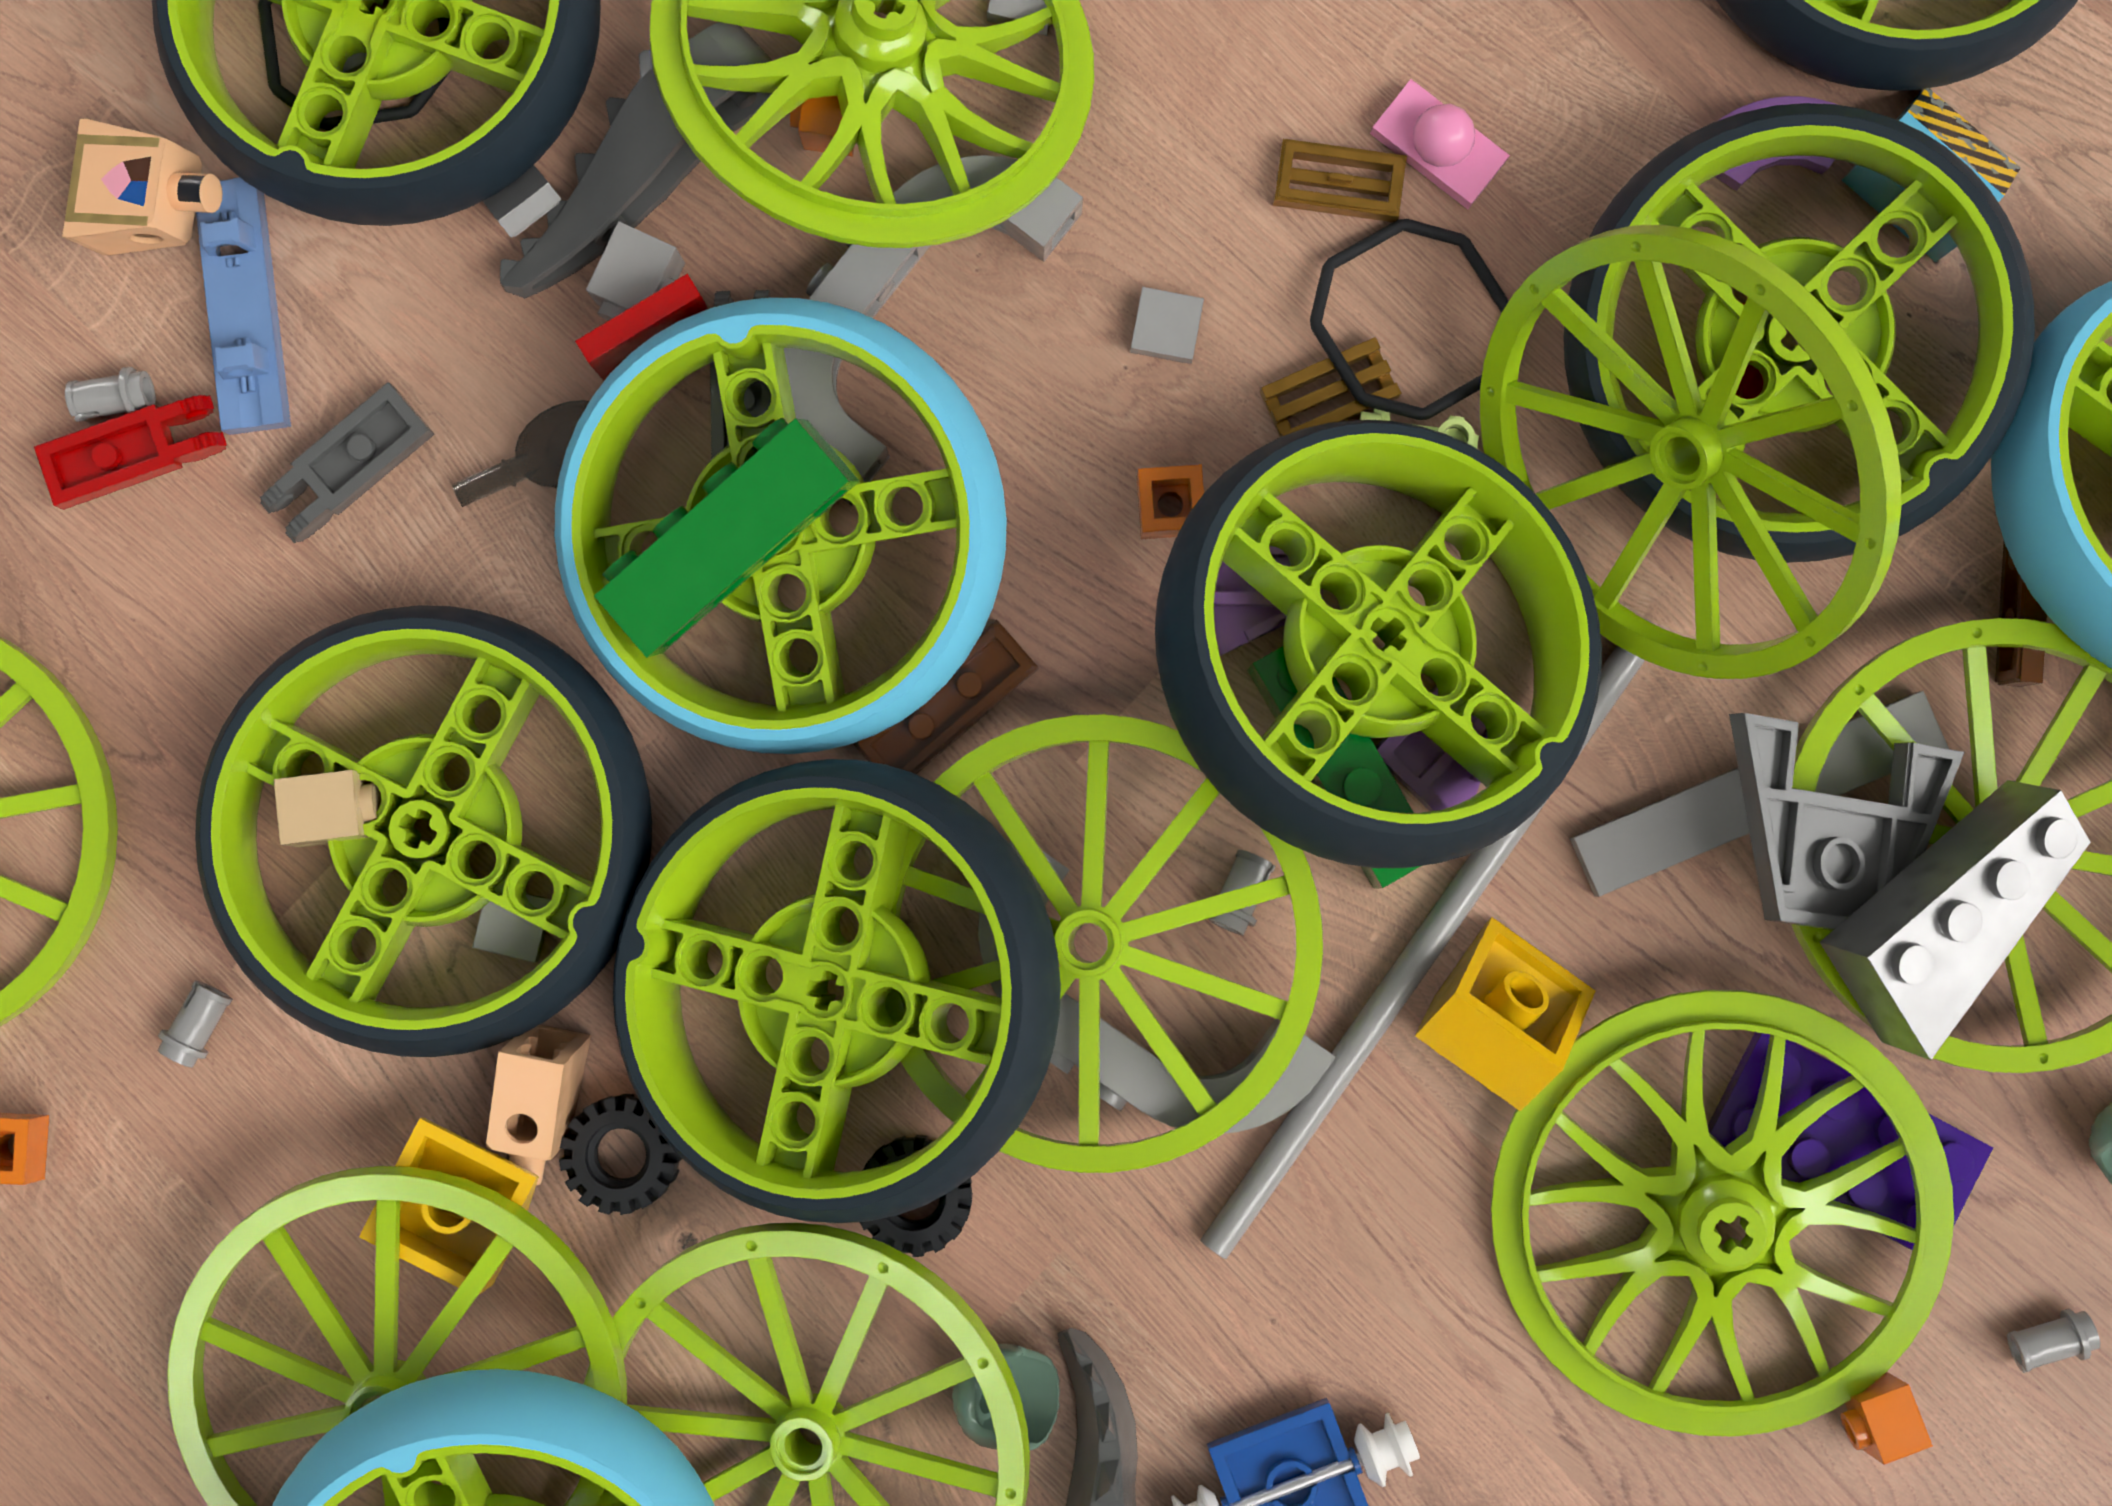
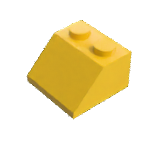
M1491 917L1434 996L1415 1037L1483 1084L1491 1092L1497 1094L1521 1111L1563 1071L1596 990Z
M424 1117L419 1118L395 1165L440 1171L468 1179L498 1192L527 1211L539 1179L538 1175ZM400 1201L399 1258L459 1288L497 1234L479 1223L456 1213L429 1205ZM377 1202L359 1235V1238L375 1246ZM508 1255L479 1294L494 1285Z

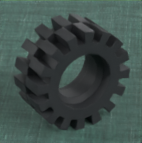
M634 1094L609 1096L584 1108L583 1112L574 1117L567 1127L570 1130L567 1135L562 1137L560 1148L564 1149V1157L559 1159L560 1170L567 1171L569 1180L565 1181V1184L570 1192L576 1189L581 1195L578 1201L586 1207L593 1204L599 1207L598 1212L608 1215L613 1211L620 1212V1215L630 1214L635 1210L644 1209L669 1190L670 1184L676 1180L680 1171L677 1169L678 1164L682 1160L658 1132L639 1099L634 1097ZM611 1130H630L643 1141L646 1159L637 1175L630 1178H616L609 1175L602 1168L598 1159V1147L605 1134Z
M924 1135L896 1138L891 1143L880 1147L867 1161L863 1170L885 1166L904 1159L925 1148L934 1140L927 1139V1136ZM971 1177L951 1192L940 1197L937 1208L926 1218L910 1220L897 1215L860 1222L863 1230L868 1229L873 1236L872 1239L881 1241L903 1253H911L912 1257H922L926 1252L933 1250L936 1253L945 1248L949 1241L956 1239L968 1219L973 1198Z

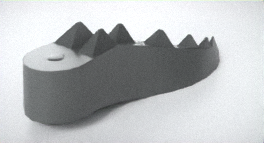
M717 22L689 39L690 54L693 63L697 65L740 66L773 61L742 26ZM644 50L639 53L640 79L627 99L609 97L606 101L610 128L596 154L576 153L574 158L578 185L568 201L560 200L558 205L547 212L548 229L541 238H524L520 241L524 255L520 261L501 260L500 284L506 292L525 299L550 288L578 272L603 254L618 221L633 228L638 226L671 195L682 180L701 162L677 130L662 100L653 71L651 50ZM702 86L715 110L733 132L744 126L772 95V93L729 91Z
M1074 1328L1058 1332V1343L1065 1358L1075 1393L1077 1419L1075 1458L1066 1506H1136L1135 1482L1138 1461L1136 1421L1124 1383L1106 1353L1086 1332Z

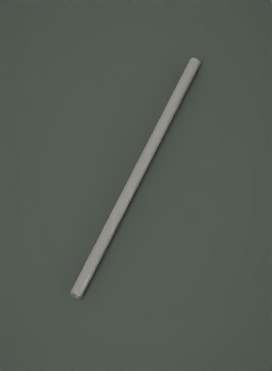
M1619 646L1615 647L1601 667L1597 704L1587 737L1578 756L1645 662V660ZM1545 803L1514 831L1495 843L1470 854L1331 1054L1335 1056V1059L1311 1092L1292 1108L1200 1241L1222 1258H1228Z

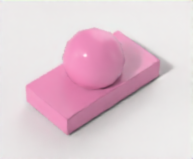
M1410 79L1374 124L1370 132L1373 137L1395 154L1406 155V162L1467 210L1510 156L1474 128L1472 119L1464 109L1453 104H1443L1412 79Z

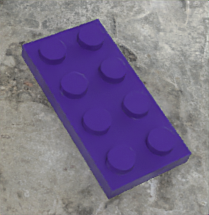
M1754 1033L1708 1123L1709 1133L1724 1147L1747 1131L1758 1098L1770 1034ZM1786 1040L1778 1118L1816 1093L1852 1075L1842 1067L1803 1046ZM1864 1087L1828 1110L1799 1135L1782 1156L1781 1178L1797 1183L1816 1178L1899 1139V1136L1885 1111ZM1929 1114L1946 1154L1953 1187L1955 1225L1993 1147ZM1906 1155L1834 1199L1837 1202L1877 1213L1914 1229L1916 1227L1915 1189ZM1882 1234L1887 1238L1901 1244L1902 1246L1910 1250H1913L1914 1243Z

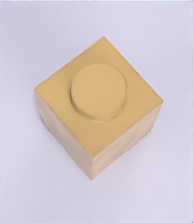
M355 770L274 779L280 845L301 848L328 844V841L332 840L344 841L369 838L364 835L363 824H365L364 822L377 819V810L380 808L382 801L378 787L375 784H371V782L360 780L359 774Z

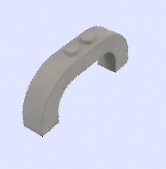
M982 155L962 157L961 161L969 185L973 189L1007 170L1017 159ZM939 164L920 172L893 193L896 204L927 202L954 196ZM1055 178L1050 186L1026 208L1004 222L991 227V229L1010 236L1045 262L1082 215L1083 197L1064 182ZM845 243L849 248L837 264L832 266L830 263H826L810 281L806 289V294L810 296L808 300L831 303L874 318L930 246L876 248ZM784 348L796 418L808 420L828 444L846 456L858 470L864 482L872 481L890 458L887 447L856 424L839 404L837 376L842 359L814 351ZM842 498V499H843L845 502H847L849 505H851V506L853 505V503H852L851 501H849V500H847V499H845V498Z
M1010 841L1009 844L1012 846L1018 857L1021 859V861L1027 868L1030 876L1032 877L1042 897L1045 906L1049 898L1047 897V895L1035 879L1034 875L1022 859L1021 855L1019 854L1013 843ZM1043 851L1060 879L1063 880L1069 869ZM979 913L978 936L983 964L999 960L987 916ZM1001 980L990 983L997 997L1002 998ZM1065 993L1060 1000L1058 1029L1050 1063L1068 1074L1074 1065L1079 1067V1002ZM1100 1018L1101 1099L1119 1111L1129 1102L1153 1119L1175 1128L1200 1116L1160 1059ZM1275 1018L1255 1049L1237 1066L1215 1075H1197L1217 1104L1231 1094L1251 1073L1265 1054L1278 1030L1281 1020ZM1304 1035L1287 1069L1270 1092L1246 1117L1225 1133L1252 1129L1285 1114L1311 1092L1329 1068L1335 1056Z

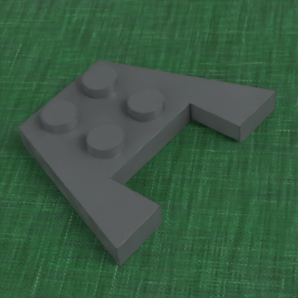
M1749 713L1729 714L1764 919L1767 921L1834 930L1926 851L1964 752L1918 743H1894L1888 804L1792 788L1799 723Z

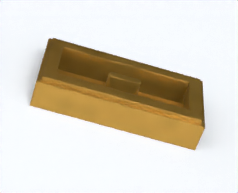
M1291 139L1282 140L1273 206L1387 222L1398 220L1407 161L1406 155ZM1293 159L1391 172V179L1386 181L1334 172L1293 168L1292 163ZM1292 183L1386 196L1388 201L1291 189L1289 185Z
M1376 337L1341 352L1349 366L1367 358L1370 367L1354 374L1361 385L1377 380L1380 390L1371 393L1372 395L1390 400L1398 399L1401 396L1402 392L1397 382L1394 383L1390 375L1391 368L1387 360H1384L1380 353L1381 347ZM1329 358L1265 385L1259 391L1280 437L1308 427L1348 421L1359 416L1361 411L1368 412L1374 408L1363 406L1355 400L1291 429L1288 418L1350 391L1343 379L1287 404L1280 405L1278 397L1337 372Z

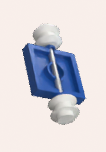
M1327 1398L1207 1443L1225 1492V1496L1220 1497L1221 1506H1368L1357 1475L1363 1473L1361 1466L1364 1467L1370 1480L1381 1487H1385L1387 1471L1400 1467L1411 1477L1413 1473L1409 1462L1420 1459L1406 1421L1394 1425L1389 1413L1385 1414L1384 1429L1371 1433L1363 1424H1358L1354 1438L1358 1453H1355L1353 1447L1347 1449ZM1198 1485L1197 1501L1184 1505L1175 1495L1171 1496L1173 1506H1220L1215 1493L1203 1485Z

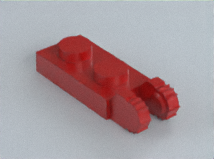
M192 396L161 407L153 404L34 446L53 506L65 510L183 468L182 463L200 461L226 450L227 443L223 432H205L174 443L169 428L170 426L186 425L204 419L214 413L213 409L215 408L211 396Z

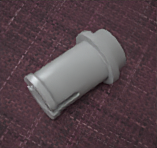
M124 367L120 370L119 375L84 381H68L65 386L67 408L70 415L75 416V421L77 422L86 421L89 418L130 413L153 405L156 402L155 389L151 377L146 371L137 372L133 367Z
M1238 850L1235 862L1220 894L1267 881L1276 866L1253 853ZM1257 904L1215 916L1208 920L1225 930L1244 936L1247 927H1254L1257 922L1252 917Z
M196 980L191 986L192 990L170 1029H162L158 1037L162 1040V1043L157 1050L168 1059L191 1068L195 1065L198 1058H206L209 1052L204 1046L226 1007L233 1000L226 993Z
M2065 1309L2061 1311L2059 1319L2007 1334L2011 1354L2023 1373L2029 1372L2033 1368L2073 1356L2078 1357L2080 1360L2090 1359L2091 1351L2100 1348L2097 1329L2085 1311L2074 1313L2071 1309Z

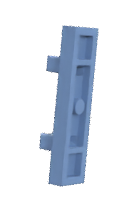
M240 177L222 180L220 183L223 195L219 209L214 213L196 212L221 431L228 435L291 427L264 193ZM236 245L248 251V253L221 256L220 247Z

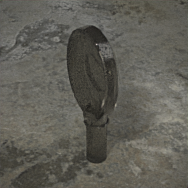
M568 401L543 411L529 422L519 435L515 447V457L508 460L502 459L501 463L452 484L461 506H467L509 486L515 487L518 482L527 478L542 487L557 489L566 449L577 422L590 401Z

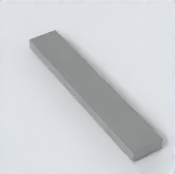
M1924 691L1913 693L1885 705L1887 710L1916 743L1949 749ZM1862 715L1849 720L1836 739L1820 772L1815 792L1839 796L1891 774L1893 750ZM1739 769L1730 770L1569 838L1594 897H1600L1749 834Z

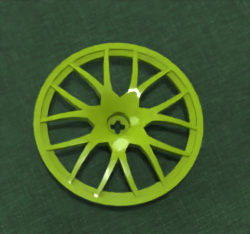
M652 0L650 10L649 43L653 71L662 100L679 133L693 153L715 177L744 201L776 220L806 233L833 241L876 248L922 247L939 245L970 237L1004 222L1026 208L1043 193L1066 166L1082 135L1092 100L1094 52L1088 22L1080 0H1043L1047 7L1014 21L987 27L956 26L936 11L951 0ZM874 12L884 13L887 16L886 18H881L875 15ZM687 16L790 35L803 46L797 53L766 63L740 66L697 65L693 63L690 54ZM1048 23V26L1053 24L1059 50V82L1027 70L994 53L1031 37L1043 30L1044 26ZM956 74L1055 102V105L1040 136L1032 143L995 127L970 111L944 86L943 77ZM702 86L729 91L772 93V95L735 135L715 110ZM837 96L842 114V120L837 132L819 160L801 182L768 164L749 148L782 118L808 99ZM892 108L917 124L941 167L954 196L927 202L896 204L887 175L881 144V123ZM953 135L989 151L1017 158L1018 160L1007 170L988 182L971 189ZM856 143L870 188L877 203L848 199L818 190L846 158Z
M1700 990L1671 994L1639 1003L1606 1018L1576 1038L1563 1071L1521 1111L1516 1109L1501 1143L1494 1171L1491 1220L1493 1244L1499 1271L1512 1306L1529 1336L1548 1360L1573 1384L1600 1403L1634 1420L1665 1430L1698 1436L1735 1437L1777 1431L1800 1425L1831 1412L1851 1400V1396L1862 1393L1893 1366L1909 1348L1928 1319L1942 1288L1951 1255L1954 1207L1953 1187L1946 1154L1934 1122L1916 1091L1897 1067L1868 1040L1840 1021L1818 1010L1778 996L1744 990ZM1705 1030H1746L1770 1034L1758 1098L1747 1131L1724 1147L1709 1133L1703 1105L1702 1067ZM1682 1033H1689L1684 1063L1681 1115L1621 1057L1654 1041ZM1786 1040L1799 1043L1826 1056L1852 1075L1816 1093L1778 1118ZM1610 1065L1651 1108L1671 1136L1670 1166L1652 1168L1637 1166L1589 1134L1563 1110L1582 1087ZM1864 1087L1885 1111L1899 1136V1139L1816 1178L1801 1183L1781 1178L1782 1156L1799 1135L1828 1110ZM1555 1123L1586 1153L1615 1177L1568 1182L1531 1190L1538 1158ZM1906 1155L1915 1189L1916 1227L1914 1229L1893 1219L1834 1201V1199ZM1565 1202H1606L1638 1208L1650 1221L1636 1241L1574 1259L1535 1266L1530 1243L1529 1206ZM1737 1216H1740L1739 1224L1746 1232L1745 1237L1741 1241L1730 1237L1724 1245L1720 1244L1722 1237L1715 1228L1716 1224L1720 1220L1731 1224ZM1808 1225H1844L1892 1236L1914 1243L1906 1276L1894 1302H1890L1842 1283L1793 1257L1789 1241ZM1623 1273L1601 1307L1583 1343L1575 1337L1560 1318L1542 1285L1543 1282ZM1661 1276H1688L1692 1291L1686 1309L1649 1386H1645L1619 1373L1595 1356L1596 1351L1617 1319L1641 1292ZM1747 1282L1772 1287L1782 1300L1808 1352L1817 1374L1815 1379L1783 1392L1754 1398L1739 1353L1734 1333L1732 1300ZM1797 1287L1882 1315L1884 1318L1855 1351L1838 1365L1829 1369L1819 1339ZM1710 1319L1723 1356L1742 1400H1699L1665 1392Z

